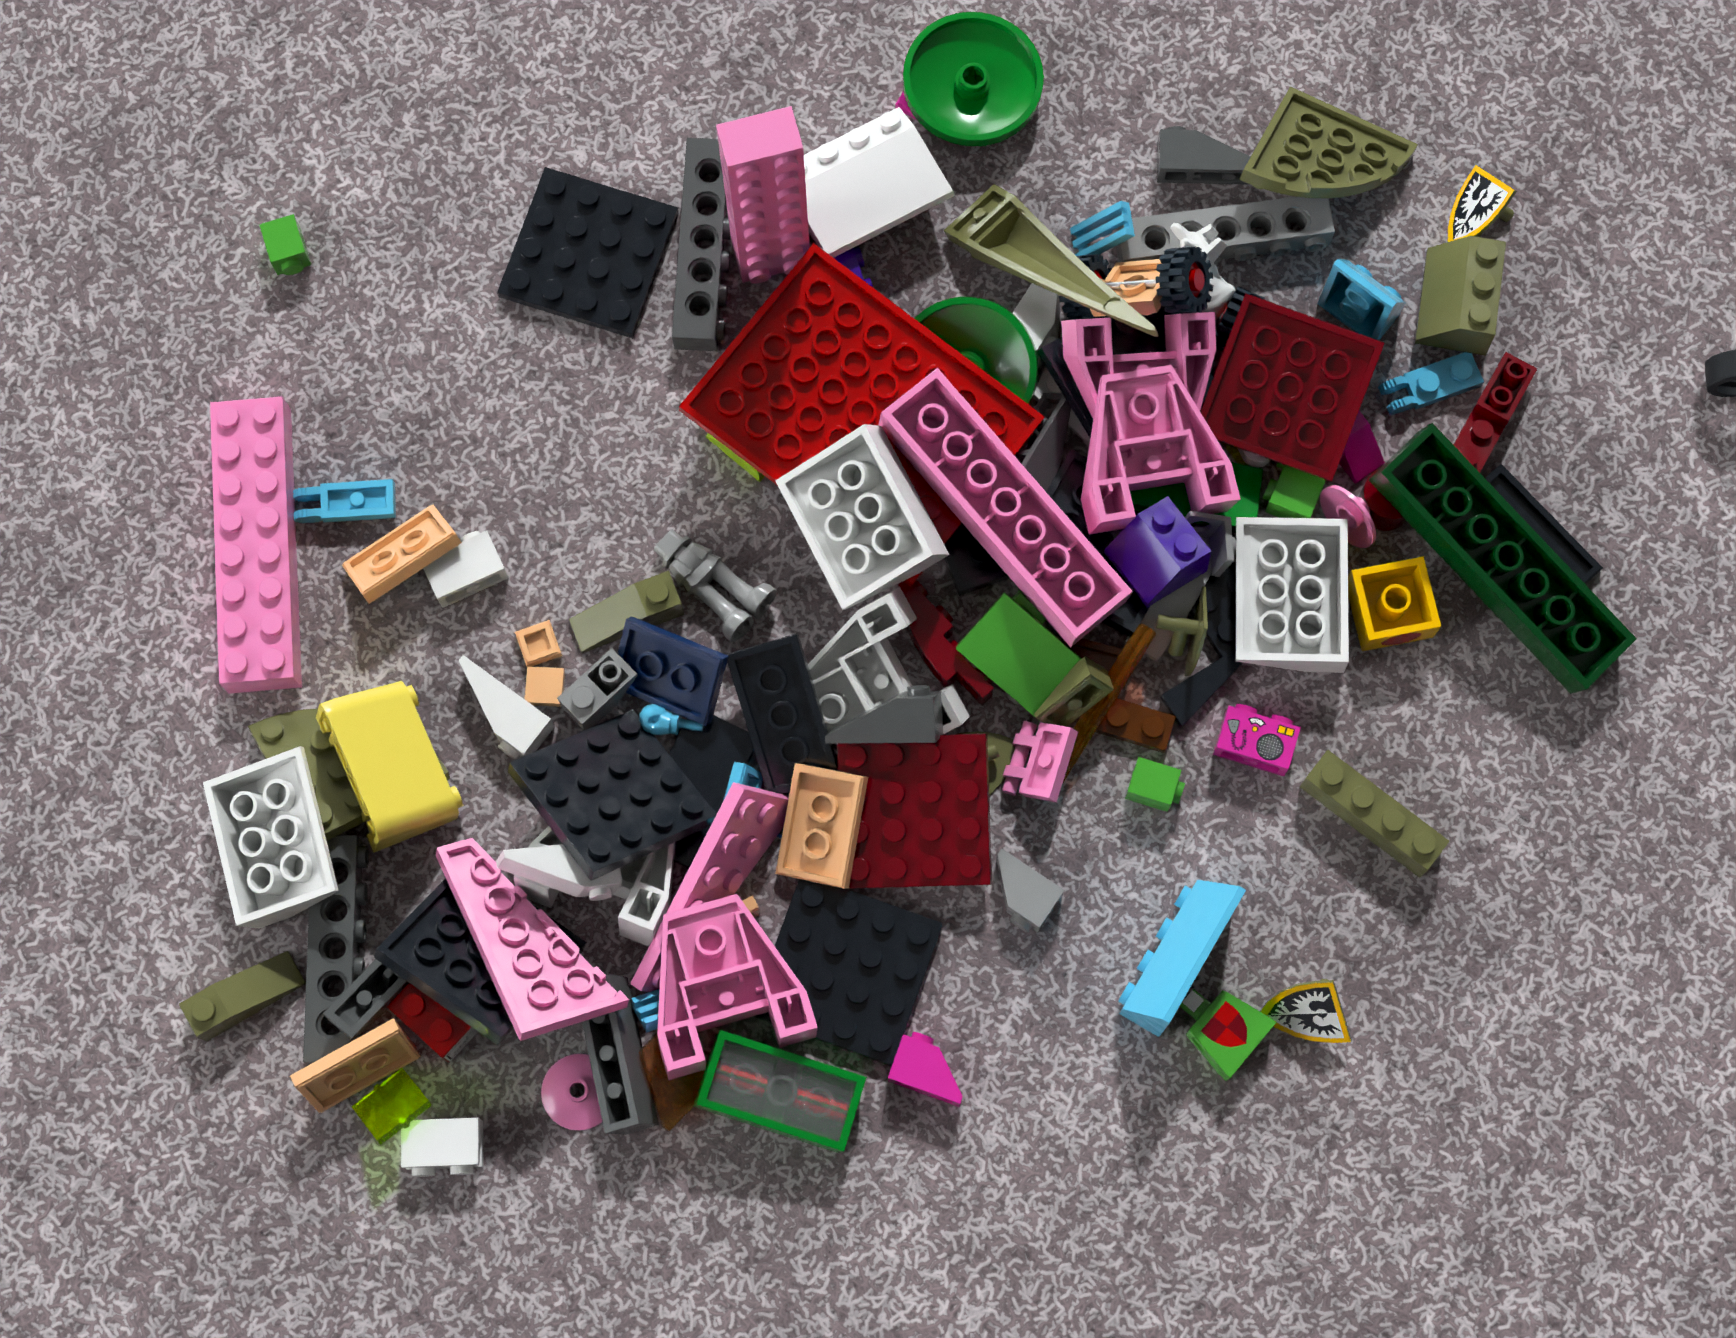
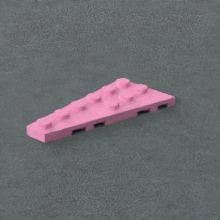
M733 782L666 914L734 895L784 827L789 796ZM663 920L630 983L640 991L651 992L660 989Z
M473 838L437 847L436 858L520 1041L628 1007L629 999L621 990L617 992L605 980L606 975L597 966L592 967L579 953L580 948L541 908L537 910L526 899L527 894L519 885L514 886L501 873V869L497 868L496 862Z

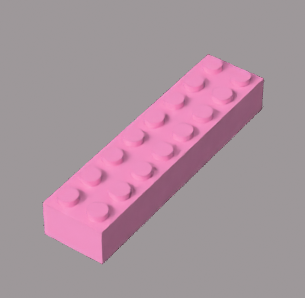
M792 106L716 125L731 242L742 283L750 281L753 284H758L769 280L772 275L784 272L788 275L810 248L804 151Z
M938 368L881 412L878 426H882L887 437L1070 648L1128 600L1133 592Z
M283 396L210 402L219 684L228 694L302 688L296 523L294 521L295 499H293L294 472L291 409Z

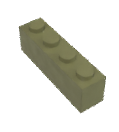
M1329 750L1325 752L1300 785L1301 789L1419 878L1428 871L1450 842Z

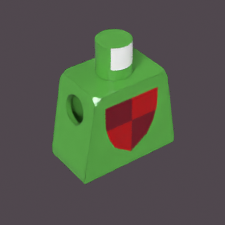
M1193 989L1180 1004V1007L1196 1020L1186 1033V1036L1225 1081L1232 1077L1277 1023L1272 1018L1224 990L1210 1003Z

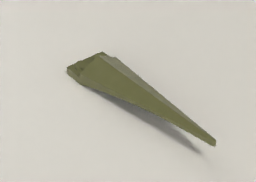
M993 184L944 229L948 239L970 252L973 258L1147 334L1158 337V332L1154 325L1090 270L1015 195Z

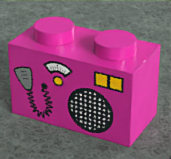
M1236 704L1235 707L1228 706L1213 755L1285 776L1290 767L1301 727L1292 725L1293 721L1284 716L1272 715L1269 718L1259 715L1257 710L1251 706Z

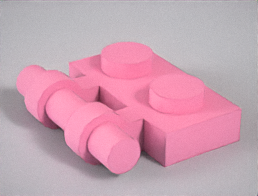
M1023 721L1020 733L1015 734L1012 743L1015 749L1010 765H1006L1003 777L1005 782L1002 792L1015 796L1019 783H1021L1019 793L1023 796L1057 803L1078 732L1071 727L1040 722L1036 736H1034L1037 725L1032 722ZM1029 751H1030L1031 753H1030V756H1029V759H1028L1027 766H1026V768H1024V767H1025L1026 760H1027V757H1028V754H1029Z

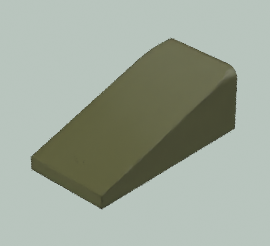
M1084 656L1073 666L1034 713L1035 718L1043 723L1067 727L1114 690L1108 671Z

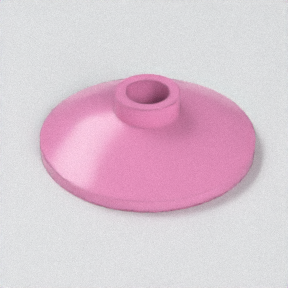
M1329 485L1324 488L1320 494V504L1326 519H1348V543L1359 548L1371 546L1376 540V529L1369 514L1370 509L1367 503L1362 498L1355 497L1340 486Z
M573 1054L558 1060L546 1073L541 1088L542 1103L549 1117L558 1125L570 1130H587L601 1124L602 1117L589 1055ZM575 1084H582L585 1088L584 1094L579 1098H575L571 1094V1089Z

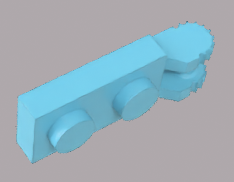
M1464 352L1404 373L1403 376L1385 381L1378 386L1381 395L1391 394L1403 388L1407 389L1409 396L1397 399L1387 406L1389 414L1395 415L1412 408L1417 410L1479 388L1483 385L1484 380L1472 353Z
M393 479L323 483L317 487L293 490V499L295 501L308 502L320 500L321 508L295 511L294 521L298 523L396 518L395 482Z

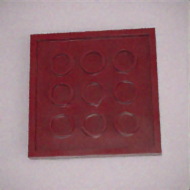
M1245 293L1201 409V414L1218 441L1332 482L1385 343Z
M988 734L940 735V739L936 743H837L838 771L868 777L849 888L992 885Z

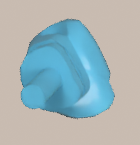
M656 704L646 705L639 714V721L643 730L653 735H666L670 733L678 735L680 728L703 731L704 725L692 720L682 719V716L665 710V708Z

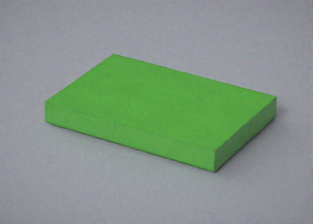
M1006 592L1000 596L956 646L957 651L1034 717V713L1073 666L1082 659Z

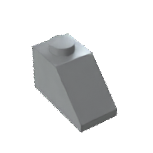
M1001 848L997 854L996 863L1006 912L1011 915L1009 920L1016 927L1027 933L1030 929L1038 933L1062 898L1064 889Z

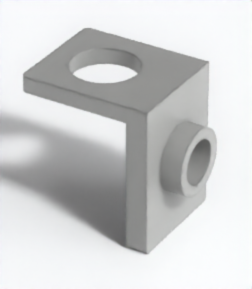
M1189 511L1185 518L1190 524L1198 521L1210 523L1204 527L1193 528L1199 536L1209 538L1210 550L1212 551L1210 556L1212 576L1219 577L1234 561L1236 540L1232 537L1231 517Z

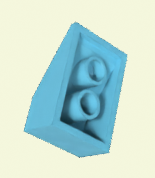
M1337 259L1332 266L1317 304L1354 332L1380 340L1399 317L1406 302L1401 299L1400 294L1390 286H1383L1373 279L1372 274L1365 267L1354 265L1349 260Z

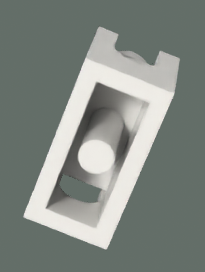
M487 530L482 533L474 531L464 535L460 539L461 544L423 568L442 608L509 578Z
M480 1118L401 1121V1168L412 1170L413 1177L435 1176V1169L450 1168V1175L473 1174V1167H483V1120Z

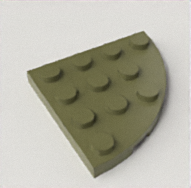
M1290 86L1246 164L1240 180L1251 184L1257 189H1265L1296 197L1341 198L1375 189L1398 175L1412 158L1418 144Z
M318 708L286 712L249 725L250 734L265 759L299 746L304 747L326 840L363 823L360 805L334 746L331 747L329 743L331 732L323 734L317 722ZM438 758L442 770L445 774V777L447 780H449V772L443 765L441 760Z

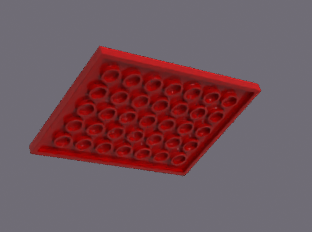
M814 243L679 405L681 413L776 485L777 479L863 424L878 426L881 412L936 368L944 374L1014 456H1016L1045 418V416ZM889 439L945 545L962 522ZM924 571L903 582L912 587Z

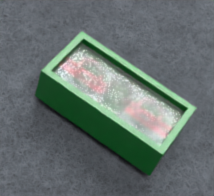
M720 1030L716 1033L693 1107L841 1153L845 1150L867 1077Z

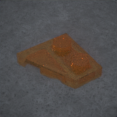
M656 1033L639 1050V1054L662 1127L666 1131H670L693 1108L705 1070L668 1080Z

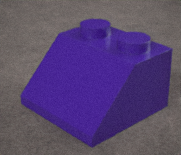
M1168 496L1137 514L1104 550L1105 555L1147 608L1207 572L1212 552Z

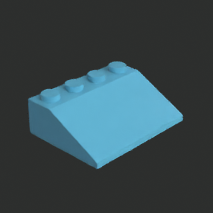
M1197 880L1192 889L1185 885L1174 903L1175 906L1180 908L1173 921L1166 917L1155 936L1162 940L1155 953L1147 950L1137 967V970L1143 972L1136 985L1129 982L1120 996L1118 1002L1124 1006L1119 1014L1159 1037L1170 1024L1246 890L1236 885Z

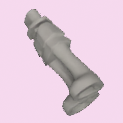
M673 529L654 547V551L663 558V566L670 570L678 585L685 586L689 594L696 595L719 616L724 623L722 633L731 642H735L743 637L752 628L754 620L747 612L735 607L710 585L712 580L714 579L724 587L756 619H760L766 613L777 595V590L770 584L762 583L755 588L748 585L721 561V557L712 554V549L692 542L688 536L682 538Z

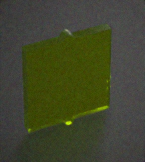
M401 1068L381 1084H376L370 1093L351 1107L378 1143L382 1145L402 1128H408L410 1122L431 1107L432 1104L405 1070Z

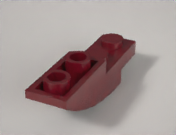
M1507 352L1504 353L1453 444L1479 472H1481L1537 371L1536 367Z
M903 581L898 583L897 588L900 586L917 618L906 628L923 662L944 688L957 680L983 706L993 696L994 688L991 686L993 681L980 669H975L966 660V657L956 650V646L959 643L955 640L951 642L947 640L953 635L952 616L944 607L939 604L935 607L926 598L928 593L918 581L912 587Z

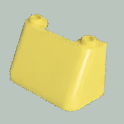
M402 681L319 704L316 715L322 733L331 732L329 743L331 747L334 746L362 810L363 822L367 821V827L370 831L367 834V838L374 853L456 820L459 816L458 808L463 806L457 788L449 786L416 710V706H419L416 692L412 685L405 686Z

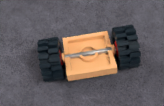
M1200 247L1166 249L1164 255H1161L1159 259L1116 262L1113 268H1107L1109 262L1107 259H1103L1102 255L1077 256L1141 315L1157 313L1161 306H1165V311L1171 313V315L1203 312L1202 310L1207 309V302H1210L1212 298L1209 291H1213V285L1210 284V279H1213V272L1208 270L1211 267L1210 260L1205 261L1207 254L1201 252L1202 248ZM1058 296L1059 302H1064L1062 310L1064 313L1068 312L1067 317L1069 319H1093L1106 316L1063 296Z

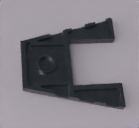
M1233 562L1219 577L1212 576L1211 573L1204 586L1206 587L1208 622L1206 638L1220 659L1163 693L1160 697L1171 715L1176 716L1175 721L1180 728L1243 664L1242 662H1236V562ZM1199 597L1196 600L1191 611L1189 612L1193 619L1195 616ZM1115 630V631L1117 632V634L1119 635V637H1122L1123 635H1125V634H1123V633H1121V632Z

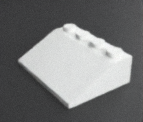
M899 107L804 155L809 234L818 247L833 258L954 196L951 186L917 129Z
M863 424L776 480L842 610H846L919 574L950 555L882 426Z
M1236 517V662L1303 672L1344 673L1349 662L1348 519Z
M299 746L203 782L236 926L260 929L293 917L339 891L304 747Z

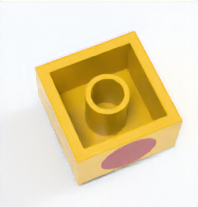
M1424 556L1351 570L1348 576V598L1362 651L1433 638L1439 631L1441 622Z

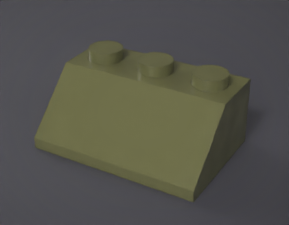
M1468 236L1427 249L1415 344L1486 356L1496 334L1506 248L1505 241Z

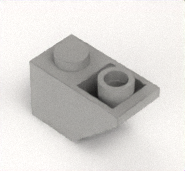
M611 648L557 699L562 709L583 730H587L596 726L616 707L638 675Z

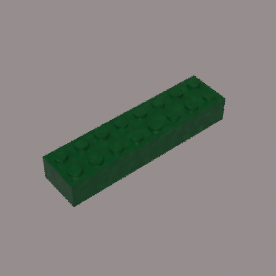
M1433 423L1419 430L1369 479L1370 483L1570 694L1587 690L1637 639Z

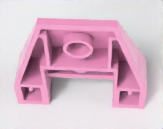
M1215 312L1164 315L1166 352L1113 355L1111 318L1061 321L1063 358L1092 418L1094 419L1099 381L1102 375L1167 365L1173 366L1200 411L1216 352Z
M1172 365L1108 374L1100 377L1081 494V503L1089 535L1124 529L1136 517L1130 491L1185 483L1191 511L1209 514L1227 512L1240 500L1232 463Z
M737 894L663 915L657 1036L668 1080L706 1070V1060L698 1032L769 1012L779 1048L816 1038L818 1027L807 991Z

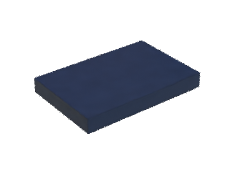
M635 617L627 618L618 655L638 676L626 693L651 704L661 706L665 710L701 725L707 726L711 724L729 656Z

